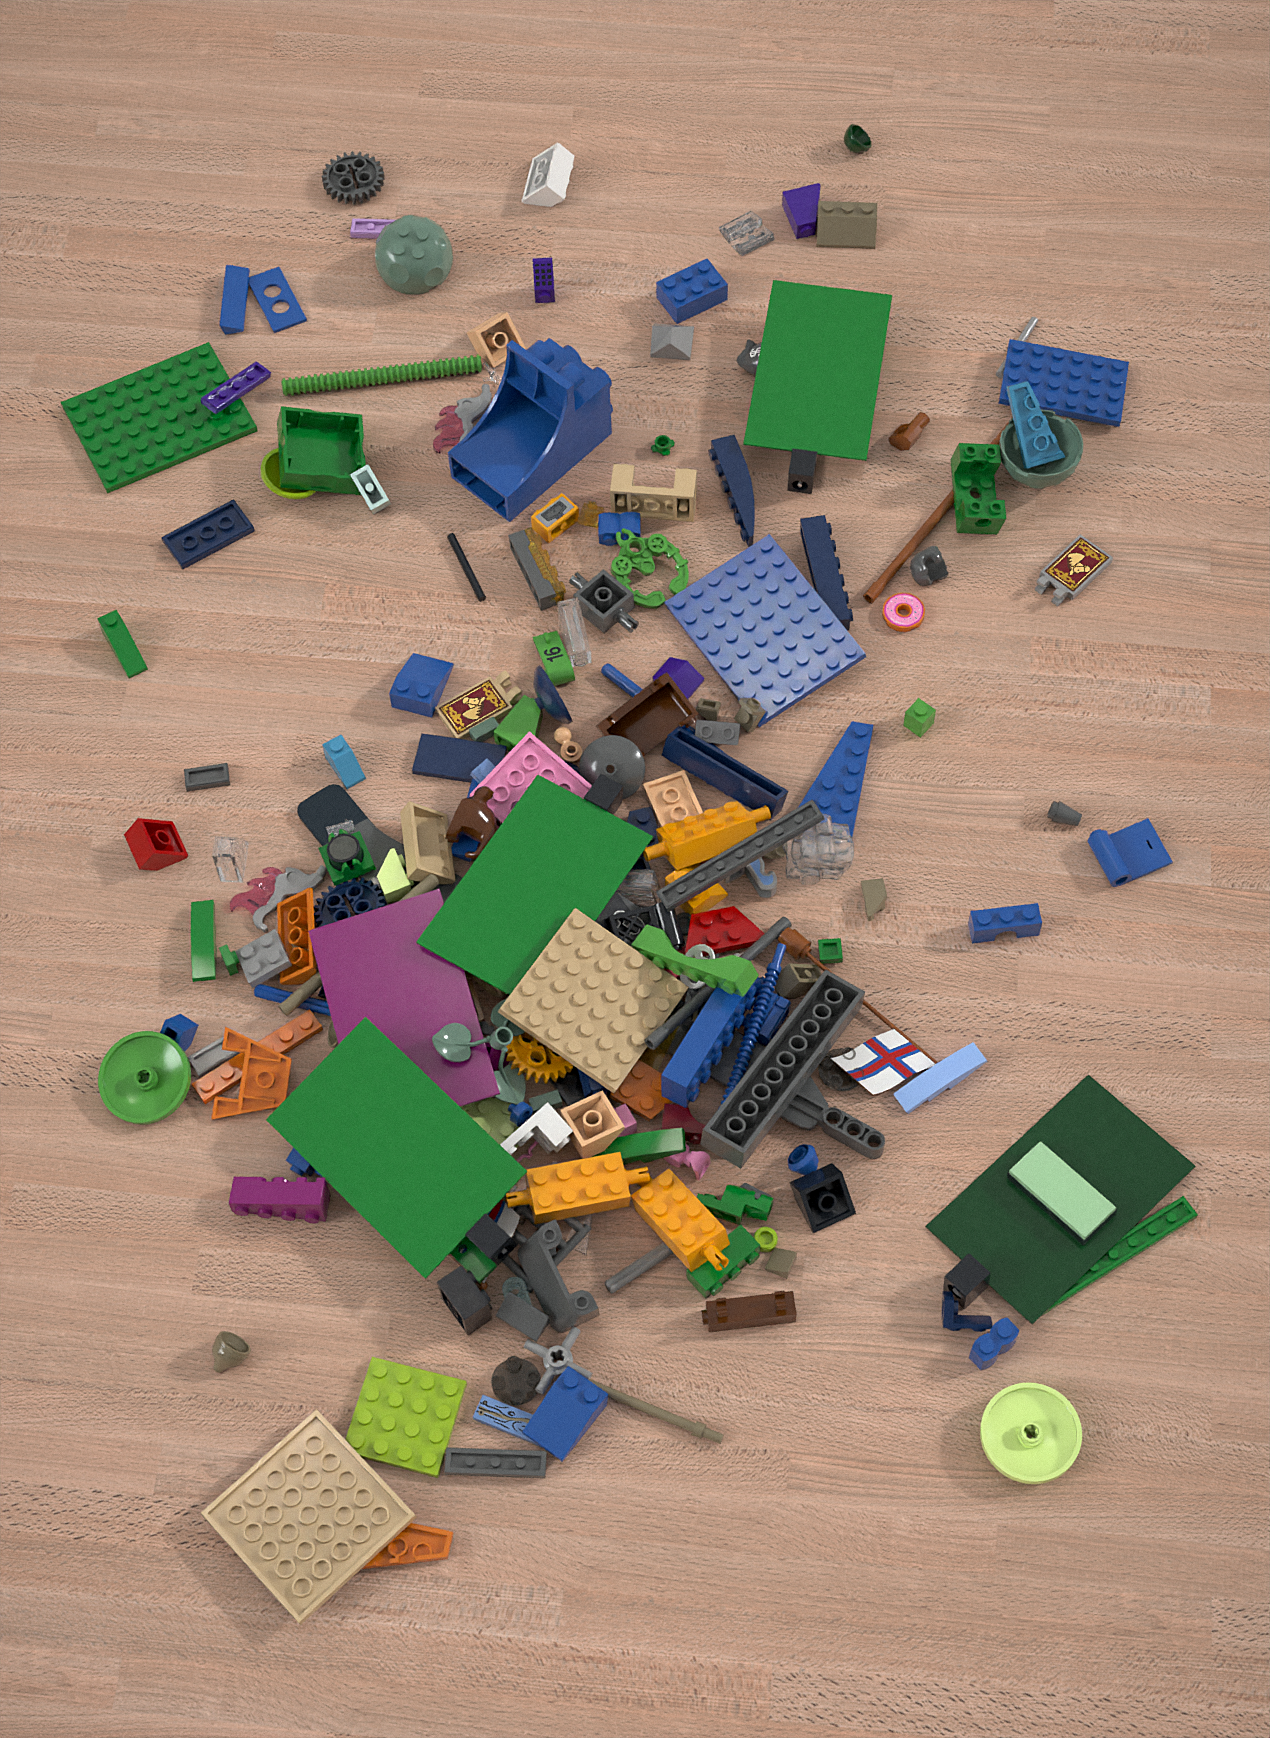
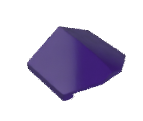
M669 657L653 676L654 681L667 672L687 699L704 682V677L687 660Z

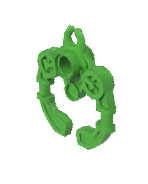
M623 528L621 529L622 533L629 536L628 540L624 541L621 539V533L619 531L616 532V540L621 549L618 557L612 561L610 571L617 581L634 594L635 604L651 609L665 604L666 600L661 591H653L645 596L638 590L633 591L629 586L631 580L627 577L630 575L632 568L645 576L653 574L655 564L652 556L659 557L665 554L668 560L673 558L677 563L675 569L678 571V576L672 579L668 587L670 592L676 595L686 588L688 583V560L683 559L679 548H676L667 541L665 536L656 533L649 538L636 537L630 530ZM630 548H636L639 552H632Z

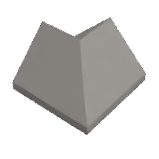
M654 324L652 326L650 357L690 360L694 326Z

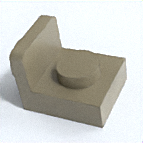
M740 698L738 703L742 707L734 719L747 732H753L766 711L755 698Z

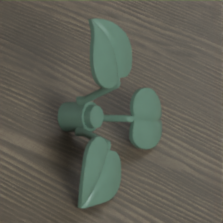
M507 999L499 1002L492 1010L491 1021L499 1028L490 1036L470 1042L471 1033L468 1028L460 1023H451L444 1026L432 1037V1042L437 1052L452 1062L467 1060L471 1055L470 1047L489 1042L494 1049L501 1050L498 1064L499 1071H494L500 1094L494 1097L500 1101L515 1105L523 1102L526 1091L524 1075H518V1067L511 1069L512 1064L503 1068L505 1053L508 1051L506 1046L511 1043L513 1036H518L525 1032L498 1013Z

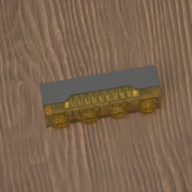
M532 527L508 535L510 549L540 610L542 611L564 603L565 585L562 581L559 582L557 569L554 565L551 566L548 551L542 548L540 535L535 534Z

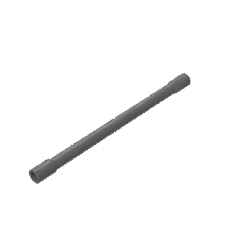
M781 917L739 957L752 961L774 940L778 939L787 927L791 928L790 920L786 917ZM708 985L704 987L669 1020L653 1031L645 1039L646 1045L652 1050L656 1049L669 1037V1034L710 998L715 988Z

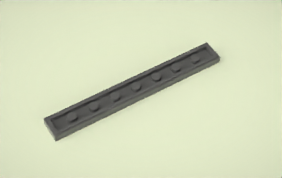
M810 800L658 890L656 893L669 912L825 820L814 801Z

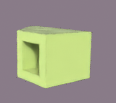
M395 848L390 849L377 875L388 904L401 900L412 890L411 886L414 885L413 880L407 879V873L405 874L403 869L406 867V863L402 854L397 855Z

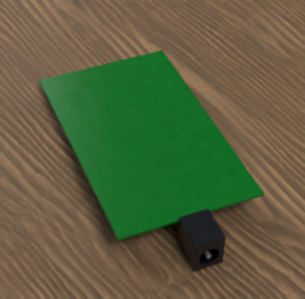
M773 280L743 445L792 451L787 491L812 494L817 455L867 461L893 295Z
M600 774L583 799L537 775L416 943L510 995L575 908L593 921L597 920L652 840V835L614 816L622 804L623 785Z
M366 1017L266 1119L425 1279L466 1236L497 1265L518 1245L487 1214L528 1171Z

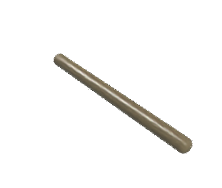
M429 874L399 901L432 891L439 884L438 878L433 874ZM319 971L278 1006L286 1016L291 1014L323 986Z

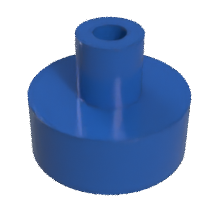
M520 1102L518 1105L511 1103L508 1107V1111L511 1112L510 1121L518 1127L522 1126L531 1117L533 1108L525 1102Z

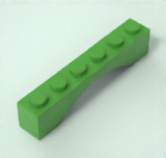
M647 924L631 944L636 951L651 960L660 969L666 968L676 975L688 976L695 982L701 981L712 988H721L731 995L737 994L744 997L759 976L751 961L735 955L717 959H696L685 956L673 948L664 930Z

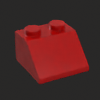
M137 818L124 834L139 870L158 871L188 857V853L173 821Z

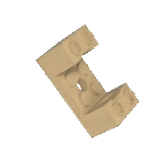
M613 465L610 487L611 513L637 512L640 513L641 518L694 522L697 497V470L676 468L674 489L666 487H646L643 485L635 486V483H633L634 465Z

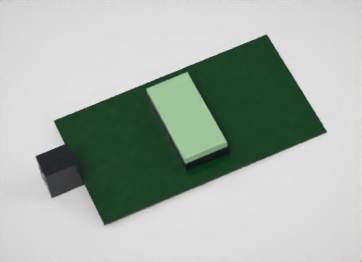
M1088 1074L925 1226L961 1259L944 1276L943 1291H952L954 1300H958V1305L965 1310L990 1286L1033 1325L1196 1166Z

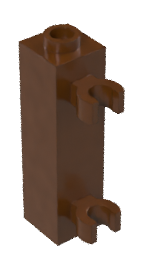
M785 1290L775 1291L771 1294L738 1298H716V1300L706 1301V1310H701L703 1325L708 1324L709 1333L796 1322L797 1316L793 1291L785 1292Z

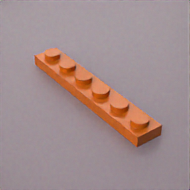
M309 1009L258 1041V1043L284 1055L321 1032L323 1028ZM239 1053L192 1083L194 1090L205 1105L212 1101L215 1096H220L241 1082L245 1053Z

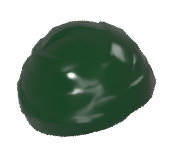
M851 124L848 126L844 134V144L847 149L853 153L867 152L872 146L869 135L859 125Z

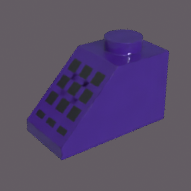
M552 257L532 258L535 303L555 302Z

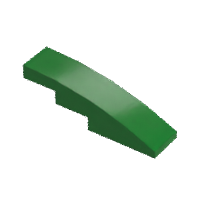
M214 900L191 902V964L193 982L216 980L217 947L215 943Z
M675 1128L617 1137L603 1152L592 1157L620 1152L623 1165L640 1160L644 1163L686 1152L685 1131L683 1128Z

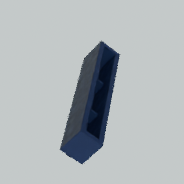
M825 515L800 519V534L813 589L848 631L850 629V622L853 621L852 609L847 607V604H849L848 593L843 591V586H845L844 576L839 574L840 560L834 554L836 552L835 540L830 538V535H832L831 524L827 523Z
M680 726L667 735L661 756L670 762L680 766L690 774L697 776L707 784L712 785L725 795L732 797L752 810L766 805L771 814L770 821L782 811L788 794V790Z

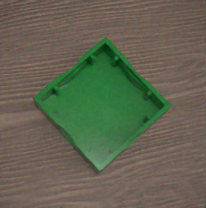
M281 406L277 419L280 488L362 495L350 475L366 466L363 452L364 432L362 415L342 412H318L311 409Z

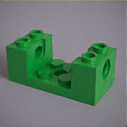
M959 443L950 459L957 533L997 535L1006 521L1005 500H997L994 477L1001 464L1000 445ZM970 492H977L980 498H973Z

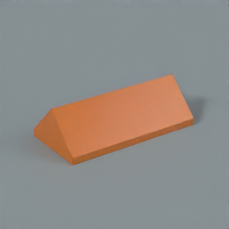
M310 887L277 903L278 934L292 963V966L279 973L280 984L282 985L304 984L316 973V958L308 932L315 929L313 889Z

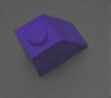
M820 183L782 192V207L796 239L815 235L818 204L820 201Z

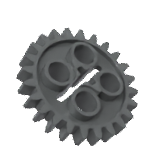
M352 151L351 155L348 156L344 152V157L341 158L339 155H336L337 160L330 159L331 164L325 165L326 169L323 170L322 175L323 188L326 189L327 195L331 194V199L337 197L338 202L345 200V204H347L349 201H352L353 205H355L356 200H359L360 203H363L364 198L370 201V195L376 197V191L381 192V186H384L383 166H380V161H376L375 157L369 159L368 153L362 156L361 152L355 155ZM349 167L352 168L353 176L355 181L357 182L358 189H356L354 186L353 178L350 174Z

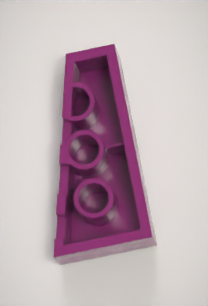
M234 1176L228 1204L231 1211L240 1216L257 1214L261 1218L268 1219L275 1216L287 1221L303 1219L308 1223L316 1224L319 1221L326 1222L331 1194L325 1178L317 1177L316 1182H308L306 1177H297L295 1182H290L284 1179V1177H274L271 1181H267L264 1177Z

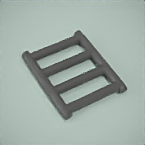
M529 1204L516 1206L513 1209L519 1216L523 1215L537 1229L546 1224H534ZM575 1217L563 1219L576 1233L567 1242L562 1239L560 1244L556 1246L559 1251L556 1256L552 1257L556 1267L591 1230L589 1225H582ZM516 1229L512 1238L521 1245L527 1238ZM508 1255L502 1263L526 1285V1290L532 1293L533 1288L524 1269Z

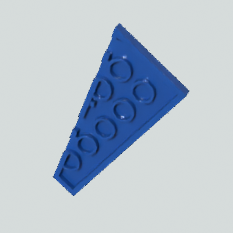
M854 721L850 723L798 806L800 807L813 800L825 820L803 833L852 841L873 732L872 724Z

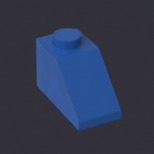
M178 1014L164 1021L160 1033L177 1042L185 1052L192 1044L199 1025L184 1015Z

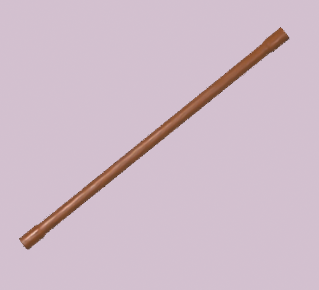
M1002 430L990 444L1000 445L999 440ZM953 489L877 581L864 593L863 598L868 603H873L878 598L889 581L954 504Z

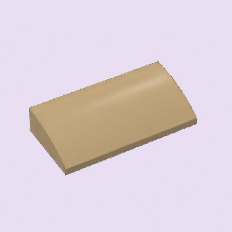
M409 801L400 811L407 879L421 882L429 874H433L438 878L439 884H453L455 882L451 843H448V839H445L449 828L447 814Z

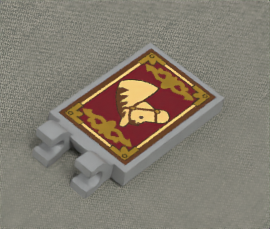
M1080 534L1040 572V578L1036 582L1038 585L1035 587V591L1042 595L1052 585L1056 588L1053 592L1055 597L1051 601L1053 604L1059 606L1067 597L1073 600L1112 563L1113 557Z

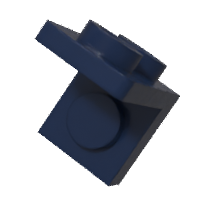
M942 1291L941 1320L943 1328L951 1331H960L964 1328L977 1332H983L986 1329L992 1328L991 1316L958 1315V1300H954L953 1292Z

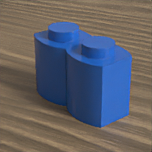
M608 512L599 514V544L606 546L618 544L616 540V532L618 531L621 533L622 540H628L629 536L621 531L623 528L630 530L636 537H641L640 513L624 512L618 514Z
M1008 1317L1000 1319L992 1326L990 1333H986L976 1339L972 1345L969 1359L980 1370L991 1367L996 1362L998 1355L1008 1352L1014 1346L1019 1329Z

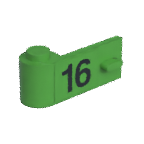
M544 632L542 635L533 637L534 644L544 665V670L553 685L557 686L575 681L571 661L558 632Z

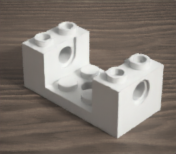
M547 1102L500 1145L512 1155L517 1150L516 1144L521 1147L532 1136L548 1154L553 1149L557 1153L571 1140L569 1135L573 1130ZM515 1184L508 1193L514 1192L519 1186Z

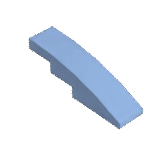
M973 1042L914 1078L896 1091L894 1096L909 1114L928 1100L930 1102L947 1088L952 1089L985 1064L987 1060Z

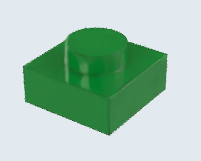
M841 938L818 940L819 961L822 964L843 963Z
M227 944L219 947L229 975L232 976L239 973L236 964L240 962L235 950L230 952Z

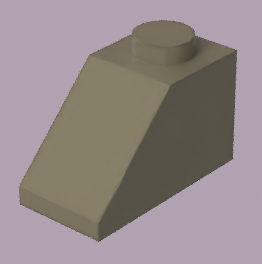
M789 963L778 975V980L775 981V991L785 999H796L807 994L822 973L816 964Z

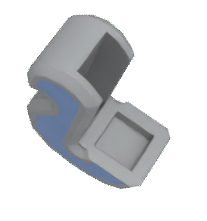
M762 858L725 878V883H729L746 874L759 896L763 898L774 896L777 890V876L773 871H769L768 874L764 873L765 863Z

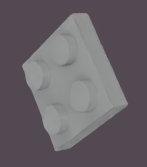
M275 929L235 951L248 983L252 988L292 966L282 940Z

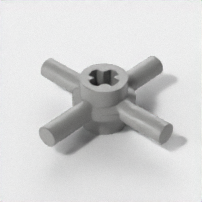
M574 1326L571 1328L561 1346H553L547 1349L530 1339L525 1342L524 1348L542 1357L546 1368L545 1374L535 1389L538 1393L544 1394L554 1376L561 1375L568 1366L588 1380L591 1379L593 1373L573 1363V1357L570 1352L571 1347L581 1332L578 1328Z

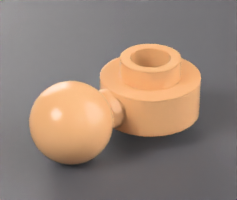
M560 727L554 733L556 742L562 744L560 758L566 762L576 764L581 759L582 748L578 743L570 741L572 735L568 728ZM573 749L575 752L569 753L568 750Z

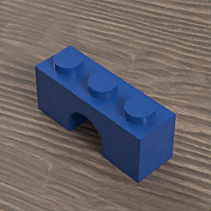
M1034 903L970 911L968 926L972 943L995 941V937L998 934L1006 931L1016 932L1017 938L1039 936L1042 919L1039 905Z

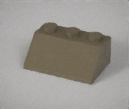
M819 201L817 247L875 249L877 203Z

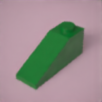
M117 609L97 618L104 637L128 678L148 670Z

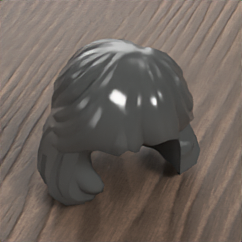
M937 546L927 547L916 554L911 560V575L920 586L931 585L933 581L943 580L948 576L947 566Z

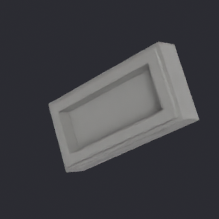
M224 1036L188 1056L190 1063L200 1078L240 1053L222 1050Z

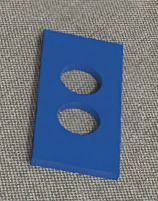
M280 267L249 277L248 284L274 333L307 321ZM271 286L281 289L280 294L276 297H267L264 291ZM278 302H285L289 305V309L284 313H276L272 310V307Z

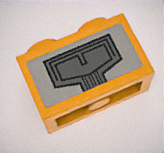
M561 493L556 498H552L543 508L533 513L531 516L532 529L546 542L550 543L579 521V507Z

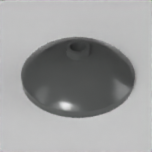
M609 735L598 738L588 745L581 756L579 772L580 776L591 785L594 784L600 774L623 785V800L633 795L641 786L645 776V761L640 749L632 741L621 736ZM608 765L614 766L615 770L613 773L607 771Z

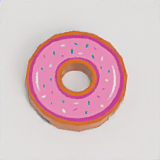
M910 593L893 594L883 604L882 617L887 622V625L896 631H911L915 627L918 628L924 620L925 607L923 602L917 596ZM907 610L909 614L900 615L898 611Z

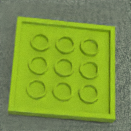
M372 1357L345 1440L363 1459L438 1478L467 1382L458 1378Z

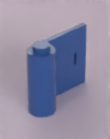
M1149 818L1110 835L1106 830H1095L1089 835L1090 837L1087 840L1112 887L1121 886L1173 864Z

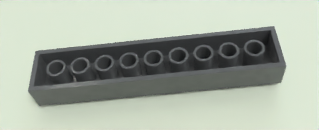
M825 970L704 1127L700 1145L741 1169L862 1008L865 991Z

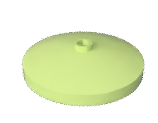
M1019 1383L1001 1390L988 1403L981 1420L980 1438L988 1460L1000 1473L1017 1482L1042 1484L1059 1478L1073 1465L1081 1448L1082 1427L1076 1410L1061 1393L1043 1384ZM1031 1434L1033 1437L1029 1439L1026 1435Z

